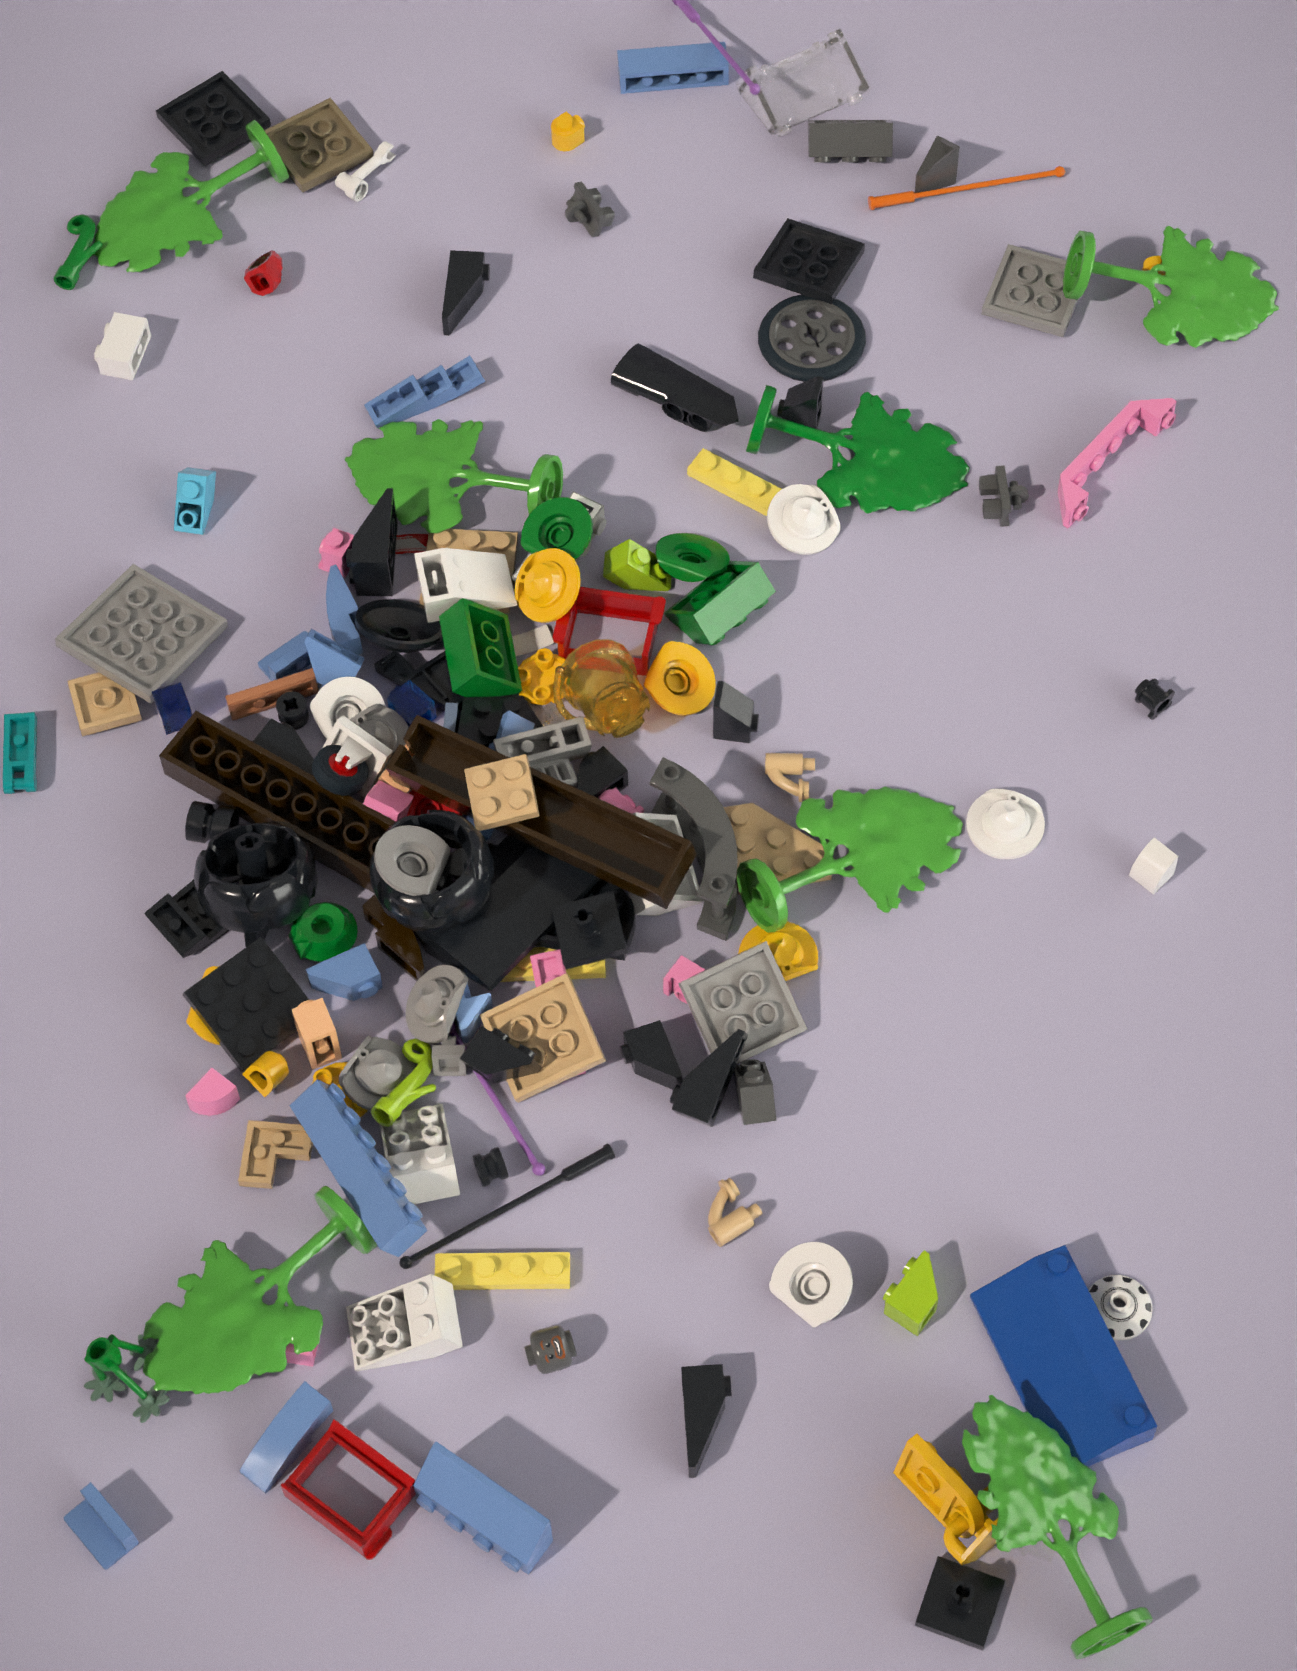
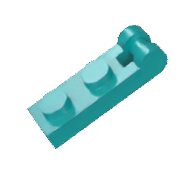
M35 712L4 714V794H14L15 790L37 791V717ZM15 772H24V777L14 778Z

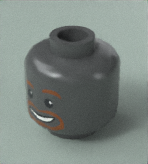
M558 1324L533 1331L530 1334V1345L524 1346L529 1366L536 1365L542 1374H549L570 1367L572 1365V1357L577 1356L570 1330L564 1331L563 1327Z

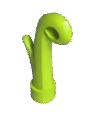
M417 1038L406 1041L403 1044L402 1053L406 1059L418 1065L386 1097H381L371 1109L372 1117L382 1126H392L401 1115V1111L421 1096L436 1090L435 1084L422 1086L433 1068L432 1048L428 1043ZM413 1050L419 1051L421 1054L414 1053Z

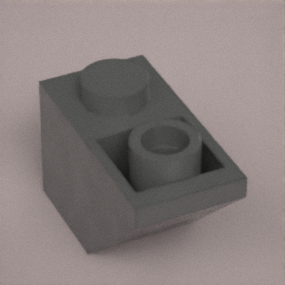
M755 1059L742 1061L740 1065H736L734 1079L743 1124L776 1121L773 1083L765 1061L760 1062Z

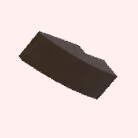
M374 894L362 905L365 921L377 930L375 933L377 946L417 982L425 973V968L416 937L412 930L402 926L396 919L391 918L384 912Z

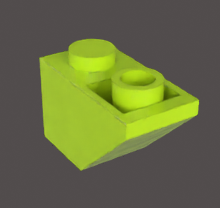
M628 539L605 552L603 577L624 590L668 591L671 589L672 576L661 568L656 554L633 540Z
M925 1250L917 1259L912 1257L907 1262L902 1271V1274L905 1276L898 1285L893 1282L883 1296L885 1301L884 1314L916 1336L920 1334L936 1312L939 1299L930 1254Z

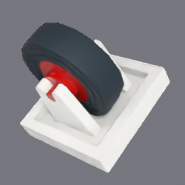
M342 715L336 721L323 748L315 757L312 763V774L324 789L334 794L348 796L358 793L365 798L380 777L393 750Z

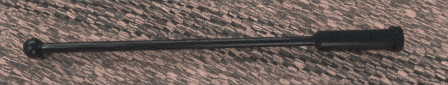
M608 1143L603 1145V1148L564 1168L557 1177L410 1257L403 1256L399 1261L401 1268L409 1269L413 1262L561 1181H570L609 1159H614L615 1154Z

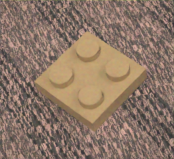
M98 672L67 681L82 737L142 721L135 694Z
M526 754L464 769L476 829L483 831L540 816L529 760Z

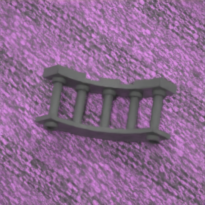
M663 757L650 780V786L662 791L651 813L677 815L683 837L692 842L697 854L695 858L703 874L697 897L704 899V905L697 922V930L726 941L732 928L737 900V845L730 819L714 793L699 778L677 763Z

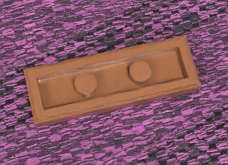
M313 668L227 695L225 698L233 721L276 707L277 699L286 692H298L305 698L317 694L319 688Z

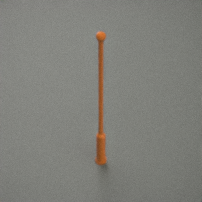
M1058 166L1050 171L918 193L907 191L877 197L869 196L868 205L870 210H875V208L914 202L917 198L1054 175L1062 177L1065 174V169L1062 166Z

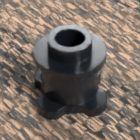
M1155 678L1150 681L1148 679L1143 680L1135 689L1137 694L1135 702L1138 704L1142 703L1150 710L1148 717L1151 720L1155 719L1158 714L1172 704L1171 700L1175 694L1172 689H1169L1167 692L1158 685L1159 681Z

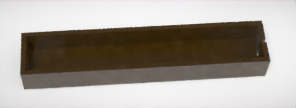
M416 715L403 737V740L414 756L411 757L406 747L399 744L386 769L394 782L473 818L464 769L510 757ZM530 767L540 816L495 827L494 829L667 909L697 855L692 842Z

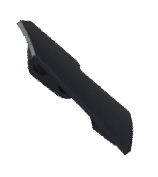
M639 343L635 344L622 357L612 373L611 385L662 405V410L668 417L696 430L707 432L713 424L724 427L739 422L734 396Z

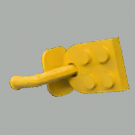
M916 1433L906 1442L893 1473L945 1527L943 1540L949 1553L961 1565L974 1562L996 1544V1540L992 1538V1525L997 1526L998 1518L992 1521L987 1516L993 1510L985 1507L977 1499L978 1494L975 1496L973 1491L963 1481L960 1473L954 1467L948 1466L938 1455L936 1448L930 1442L924 1441ZM973 1535L977 1538L969 1548L958 1539V1537L970 1538Z

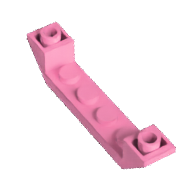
M1164 398L1130 401L1060 474L1057 492L1063 526L1069 528L1076 520L1078 522L1081 521L1089 509L1087 506L1089 493L1082 489L1087 476L1092 471H1098L1103 465L1105 457L1110 452L1112 454L1119 449L1123 438L1127 434L1132 435L1138 426L1154 436H1157L1163 428L1168 429L1176 418V414H1174L1176 400Z

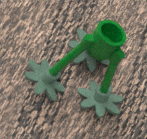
M113 1334L109 1335L108 1338L100 1337L93 1340L88 1346L84 1361L93 1368L92 1374L96 1379L84 1384V1388L94 1390L90 1397L91 1401H96L104 1395L107 1402H112L113 1390L119 1392L126 1390V1386L119 1382L122 1380L139 1396L138 1403L141 1406L132 1414L134 1417L141 1416L140 1422L144 1423L151 1414L156 1417L159 1416V1406L165 1405L170 1400L166 1395L167 1391L163 1389L156 1391L153 1388L155 1385L151 1387L150 1391H144L127 1375L126 1370L119 1368L122 1362L119 1348L130 1351L131 1356L138 1358L134 1365V1371H139L144 1367L146 1355L154 1351L158 1343L157 1339L148 1338V1340H144L142 1338L143 1335H138L139 1345L119 1340Z

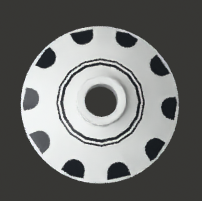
M1110 1275L1097 1280L1089 1288V1292L1113 1340L1123 1341L1132 1339L1140 1335L1147 1328L1152 1317V1302L1148 1292L1139 1282L1127 1276ZM1121 1299L1125 1302L1126 1306L1122 1308L1117 1307L1113 1301Z

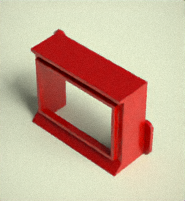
M580 587L576 601L571 609L563 617L556 620L553 641L558 643V656L563 657L570 665L647 676L658 624L662 622L665 598ZM578 613L649 623L642 658L570 648Z
M333 1419L328 1431L285 1483L280 1485L286 1498L367 1560L374 1559L392 1537L390 1526L416 1495L413 1487L415 1483L414 1478L335 1419ZM337 1444L397 1488V1491L363 1532L302 1487V1484Z

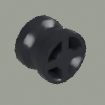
M292 691L282 694L277 699L276 710L280 723L285 722L295 730L307 724L309 712L303 695Z
M498 1147L491 1149L486 1155L476 1154L472 1156L483 1187L489 1185L493 1179L499 1178L503 1180L509 1177L504 1159Z

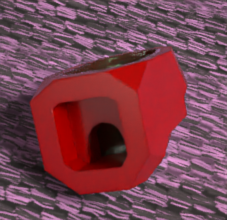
M271 250L257 258L245 270L244 280L254 294L264 296L277 288L281 282L282 258L275 251Z

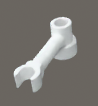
M387 141L382 142L374 152V156L351 176L341 172L335 180L336 187L343 190L346 196L356 202L361 201L368 192V183L363 179L381 164L391 162L396 155L390 152L394 146Z

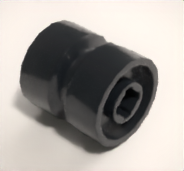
M193 801L186 819V840L205 844L208 839L211 840L220 832L239 825V810L222 805L214 809L210 803Z

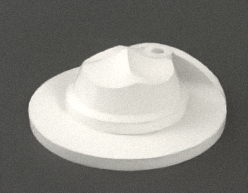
M796 484L785 487L774 496L769 504L767 523L770 532L782 547L791 552L802 555L819 553L829 547L840 532V522L833 505L823 491L815 485Z
M341 677L328 682L318 691L315 698L311 701L310 709L327 740L336 721L342 715L351 719L372 705L382 704L385 707L386 705L379 691L369 682L356 677Z
M990 789L971 805L967 814L966 828L972 843L983 853L998 859H1016L1029 854L1039 845L1044 834L1045 821L1041 806L1033 799L1011 790Z
M807 1242L793 1247L780 1258L773 1270L769 1288L773 1295L815 1328L832 1320L843 1310L851 1295L853 1278L849 1263L838 1250L825 1243Z

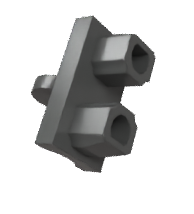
M577 182L574 184L575 192L573 196L566 202L568 207L565 210V217L569 222L579 221L591 237H597L600 235L602 227L612 225L615 213L610 206L603 208L599 206L602 199L597 188L587 189L582 182Z
M1005 465L996 466L995 474L979 477L980 495L996 496V499H983V518L999 519L1000 527L1009 526L1008 514L1011 513V505H1013V509L1019 510L1022 508L1021 503H1024L1029 498L1028 489L1018 485V481H1011L1009 483L1010 487H1008Z

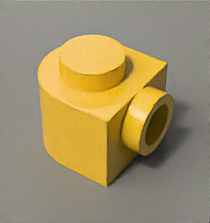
M566 111L552 121V145L557 150L570 151L585 142V125L581 117L578 115L571 116Z
M266 1051L242 1075L266 1097L288 1076L289 1069L286 1059L281 1054ZM260 1074H263L267 1080H264Z

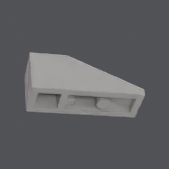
M583 716L493 740L495 751L510 758L526 754L529 765L557 759H569V761L581 759L590 752L592 746Z

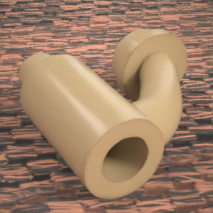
M765 753V775H768L770 780L779 788L798 796V802L808 799L809 781L799 779V784H796L784 775H802L803 770L815 771V758H803V753Z
M731 1178L718 1181L720 1190L711 1205L708 1215L709 1233L719 1247H722L753 1227V1220L763 1214L760 1207L754 1203L747 1209L740 1206L725 1217H722L726 1201L728 1200L732 1203L736 1200L735 1197L740 1195L736 1184Z

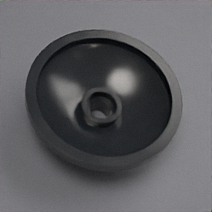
M398 599L375 600L362 605L356 612L355 625L360 633L370 642L389 651L399 653L422 651L435 646L443 640L440 621L428 623L425 607L418 603Z

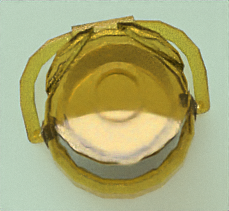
M611 639L590 641L580 645L571 652L562 666H558L555 669L554 702L559 713L566 720L578 717L571 715L565 708L561 694L574 709L582 711L586 716L583 719L587 730L597 731L600 735L605 736L604 733L612 734L614 738H621L632 734L644 723L645 720L642 716L646 709L649 712V698L637 677L634 659L623 644Z

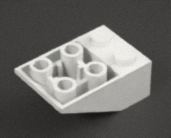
M451 548L414 553L428 623L440 621L439 616L462 598L494 610L517 606L505 554Z
M443 1104L428 1105L419 1109L403 1111L392 1126L385 1127L380 1125L385 1158L391 1165L389 1171L394 1178L398 1179L407 1190L405 1196L409 1202L418 1204L460 1195Z
M433 1274L346 1306L355 1371L435 1358L463 1347L453 1284Z

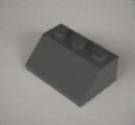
M808 120V156L814 157V162H831V157H842V162H858V157H869V162H886V157H892L893 122L891 120Z

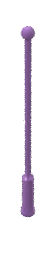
M672 0L692 23H696L747 83L750 87V93L757 95L760 92V86L751 81L701 22L700 15L687 0Z
M453 1021L449 1034L456 1036L457 1045H464L456 1032L457 1026ZM474 1071L533 1165V1173L536 1176L543 1175L545 1173V1166L537 1161L486 1078Z

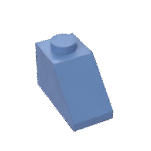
M312 628L304 641L316 680L322 684L321 687L337 678L356 677L365 659Z
M365 943L306 969L308 981L312 989L352 1001L360 998H369L383 988L380 972Z

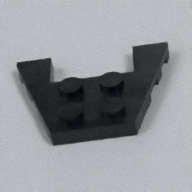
M445 651L416 670L399 652H391L374 663L377 673L412 692V682L415 695L423 697V699L424 697L425 699L430 698L433 700L434 705L445 711L446 702L458 703L459 711L461 710L464 696L452 692Z
M523 696L464 697L457 733L489 747V744L496 739L503 714L509 710L535 724L534 729L544 726Z

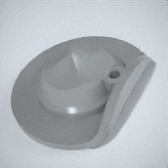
M382 704L372 705L349 719L393 750L387 764L399 744L406 745L403 737L409 729L407 723L397 712Z
M411 825L399 826L387 831L379 839L374 851V863L381 878L395 890L411 896L432 894L437 888L450 856V848L441 837L428 829Z
M439 965L425 972L415 983L406 1004L407 1026L415 1038L430 1044L447 1040L469 979L463 971L451 965Z
M367 1036L341 1071L339 1084L345 1094L355 1104L371 1111L372 1107L381 1097H386L413 1071L416 1064L406 1059L402 1053V1047L397 1043L384 1038Z

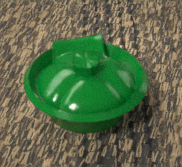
M321 902L309 906L293 922L288 937L300 960L307 958L323 962L353 947L358 934V926L355 917L347 908L332 902Z

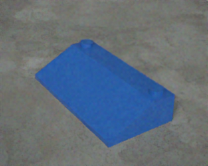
M1066 1245L1033 1257L970 1294L973 1305L1025 1411H1028L1032 1417L1039 1418L1050 1428L1055 1429L1060 1438L1069 1446L1072 1457H1077L1082 1464L1088 1467L1153 1440L1158 1426Z

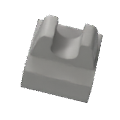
M448 1036L446 1041H442V1045H432L434 1076H466L467 1066L460 1060V1057L465 1052V1045H456V1036Z

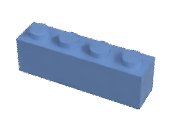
M712 42L617 50L621 94L729 85L728 61ZM719 42L726 50V43Z

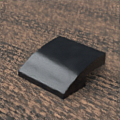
M194 879L173 897L169 893L166 894L144 913L182 958L203 949L229 931L205 913L197 897Z

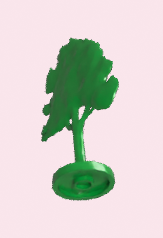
M768 385L765 387L746 452L758 453L766 428H773L824 445L832 452L833 466L831 470H828L817 480V487L823 491L835 508L851 506L852 503L849 497L852 495L857 498L861 510L867 514L879 509H887L889 506L896 511L908 510L914 512L919 508L939 503L941 498L947 497L954 491L968 486L965 477L970 467L961 456H954L947 450L950 445L957 444L950 432L931 423H925L918 432L914 431L911 424L907 422L912 415L908 408L894 410L891 417L882 406L885 402L878 395L873 396L869 392H864L860 397V404L851 421V428H844L836 433H832L772 415L771 410L777 389ZM845 435H852L853 438L848 439ZM838 446L853 450L855 452L853 459H845L840 453Z

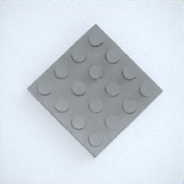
M132 564L55 638V642L58 648L151 704L228 625L227 619Z

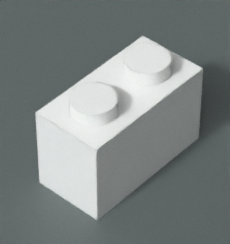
M114 312L110 323L105 325L102 343L97 345L94 353V359L98 363L100 374L128 380L134 379L151 338L147 318Z

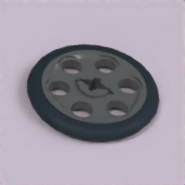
M802 294L789 297L771 308L761 321L758 330V345L769 365L780 374L803 382L817 376L823 377V381L845 374L857 363L863 354L866 344L864 326L852 308L838 299H834L833 303L829 304ZM817 311L823 316L819 319H812L807 314ZM785 320H792L796 323V326L786 328L781 323ZM834 325H841L845 328V331L835 333L830 328ZM807 330L812 337H817L816 342L811 337H807ZM787 342L792 344L793 348L785 351L779 349L778 345ZM837 347L842 350V353L835 356L829 354L827 350ZM811 356L816 359V362L804 364L801 359Z

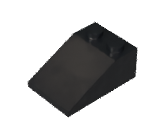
M393 488L385 490L354 535L352 549H347L346 564L347 567H350L349 581L350 584H355L357 596L393 595L398 518Z

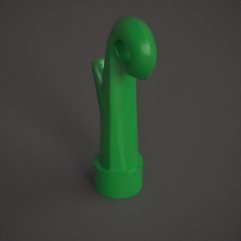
M76 215L67 224V230L72 234L79 235L64 264L59 266L53 278L55 284L65 290L74 289L80 277L81 269L103 245L101 241L91 245L96 225L94 220L87 215Z

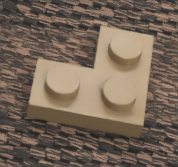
M248 1120L238 1178L239 1186L273 1189L277 1158L310 1161L313 1142L302 1125Z

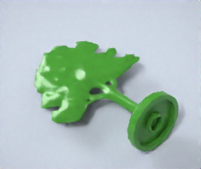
M256 120L246 125L248 137L256 153L210 180L198 181L187 173L189 171V156L180 152H163L157 155L150 165L152 168L157 169L156 173H148L141 170L135 171L130 183L126 186V191L117 193L113 200L107 202L106 209L100 216V222L96 226L98 231L94 242L101 241L103 245L92 256H97L101 266L113 267L119 262L129 260V267L126 271L141 272L161 262V249H175L176 257H184L190 248L188 241H202V245L213 244L215 240H220L223 237L222 230L217 227L210 211L205 208L211 200V195L216 190L262 163L278 183H283L289 179L287 169L279 153L261 125ZM191 186L200 189L187 197L183 196L182 193L185 187ZM204 199L202 203L197 204L198 200Z
M1167 226L1163 231L1165 237L1161 254L1162 264L1153 266L1151 270L1143 271L1094 261L1096 252L1094 234L1081 230L1076 234L1071 244L1065 264L1063 277V293L1065 298L1078 300L1084 294L1092 273L1134 281L1147 287L1151 292L1154 308L1143 319V325L1160 344L1166 346L1179 342L1176 336L1177 331L1182 333L1188 344L1194 348L1205 342H1211L1213 338L1220 342H1225L1226 340L1236 341L1239 337H1244L1250 334L1252 330L1257 329L1258 324L1265 321L1274 311L1279 310V306L1275 305L1277 291L1268 281H1261L1252 276L1255 270L1260 269V266L1251 257L1231 250L1226 252L1223 261L1218 260L1216 255L1211 252L1214 244L1209 238L1197 241L1195 248L1184 238L1187 234L1183 233L1179 228L1174 229L1171 226ZM1158 271H1165L1166 273L1161 275L1158 274ZM1155 283L1169 286L1172 290L1169 296L1161 294L1155 287Z
M437 419L432 422V430L426 431L422 435H417V424L414 422H390L379 428L383 431V438H364L354 443L352 454L344 459L356 480L355 485L369 504L376 505L385 490L393 488L397 518L401 524H411L418 518L427 516V519L421 523V526L428 533H440L462 521L463 515L461 514L459 500L473 486L490 485L527 492L528 514L543 502L561 497L563 489L562 462L555 455L543 454L533 467L530 479L479 470L475 461L471 460V455L475 452L479 433L483 430V423L481 421L473 422L472 419L461 423L460 428L447 432L448 425L442 420ZM463 465H468L471 468L463 469ZM453 477L468 479L466 483L459 487L452 488L449 485L450 479Z
M886 786L880 789H869L865 794L838 789L833 793V806L830 809L825 808L824 799L808 798L801 803L796 816V824L799 829L806 831L814 837H819L825 852L822 860L813 867L778 881L772 870L764 862L757 858L749 859L740 863L737 869L739 892L752 919L761 929L768 933L782 929L788 921V907L784 894L832 874L855 877L858 880V884L868 893V896L876 902L877 908L885 913H889L892 908L897 909L902 899L898 898L902 885L911 891H924L926 884L918 878L920 867L924 865L937 874L944 872L954 863L958 862L961 849H954L948 846L947 843L952 837L961 834L963 823L953 814L952 811L955 809L953 805H946L941 802H935L930 798L920 797L915 792L910 793L906 790L891 789ZM838 844L844 845L849 849V853L846 856L834 860V849ZM852 866L854 869L845 870V867Z
M322 1186L314 1194L317 1204L328 1218L329 1223L283 1263L273 1269L250 1270L246 1262H243L236 1254L230 1251L226 1243L219 1240L213 1241L210 1248H204L201 1261H206L202 1278L195 1273L178 1278L177 1287L186 1290L184 1296L185 1304L182 1307H178L170 1302L163 1303L145 1323L144 1336L142 1338L144 1340L148 1338L158 1340L154 1351L146 1355L143 1373L155 1381L156 1384L153 1388L156 1391L162 1389L165 1391H193L194 1394L230 1392L237 1386L248 1383L253 1374L260 1376L265 1372H282L287 1365L285 1351L288 1344L294 1345V1352L297 1355L303 1352H311L320 1343L323 1317L318 1310L294 1304L287 1290L291 1277L339 1233L363 1254H368L377 1247L376 1242L362 1220L337 1193L327 1186ZM264 1276L260 1283L255 1282L256 1278ZM274 1285H277L278 1298L275 1303L267 1305L262 1302L265 1292Z
M989 1395L988 1402L974 1403L972 1416L978 1425L979 1436L970 1434L967 1429L963 1430L962 1445L971 1469L975 1473L989 1474L991 1479L988 1484V1491L979 1490L977 1499L990 1510L998 1509L997 1526L992 1525V1538L996 1540L997 1548L1004 1552H1010L1012 1548L1036 1545L1037 1542L1043 1541L1047 1547L1059 1553L1063 1558L1097 1624L1096 1627L1085 1632L1072 1642L1070 1648L1075 1658L1083 1659L1104 1651L1148 1626L1153 1621V1618L1146 1607L1135 1608L1113 1618L1110 1617L1078 1555L1077 1543L1088 1533L1110 1540L1116 1536L1118 1531L1119 1510L1115 1502L1104 1493H1100L1098 1499H1095L1092 1495L1093 1487L1097 1481L1096 1472L1082 1464L1077 1457H1072L1069 1446L1060 1438L1058 1432L1050 1428L1039 1418L1032 1417L1028 1411L1022 1412L1013 1406L1007 1405L1002 1400L996 1399L993 1395ZM1059 1519H1065L1070 1523L1071 1533L1068 1541H1066L1058 1526ZM1046 1533L1052 1535L1054 1542L1047 1537Z

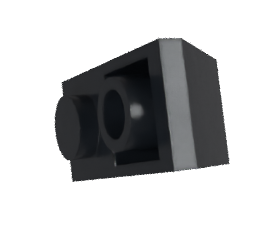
M481 1026L460 1057V1060L468 1068L494 1084L511 1078L515 1079L535 1074L542 1068L534 1059L537 1054L522 1044L516 1048L508 1043L511 1038L497 1028H494L491 1032Z

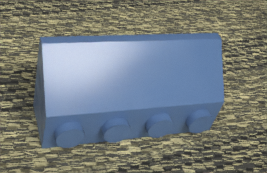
M437 1441L432 1445L413 1485L416 1497H418L416 1502L430 1513H433L434 1510L446 1517L444 1519L445 1523L455 1531L461 1533L462 1530H465L474 1537L472 1541L485 1552L489 1553L492 1549L501 1555V1562L512 1571L518 1572L521 1569L529 1575L553 1542L550 1520Z

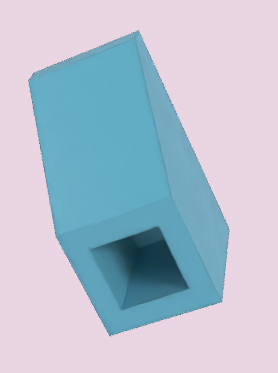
M187 467L178 472L174 531L204 534L214 502L216 471Z

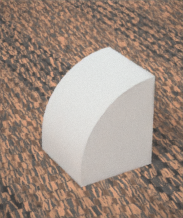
M1153 838L1137 857L1129 876L1154 895L1174 875L1179 856L1156 838Z

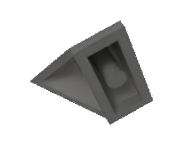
M936 136L916 174L915 193L941 189L956 184L960 146L943 137Z

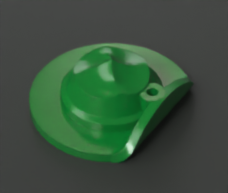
M558 497L547 500L537 506L527 517L522 529L521 545L530 554L548 548H557L569 553L576 560L590 543L593 533L591 515L575 499Z
M675 533L664 536L657 542L655 549L657 561L661 568L672 577L685 582H699L720 574L727 569L730 561L729 554L722 545L710 538L697 534Z

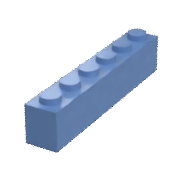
M317 1079L289 1106L379 1249L400 1257L428 1231L421 1221L423 1215L417 1206L408 1201L405 1196L407 1193L405 1186L390 1173V1163L375 1150L376 1142L359 1125L361 1121L359 1115L344 1102L346 1098L344 1092L334 1083L328 1085Z

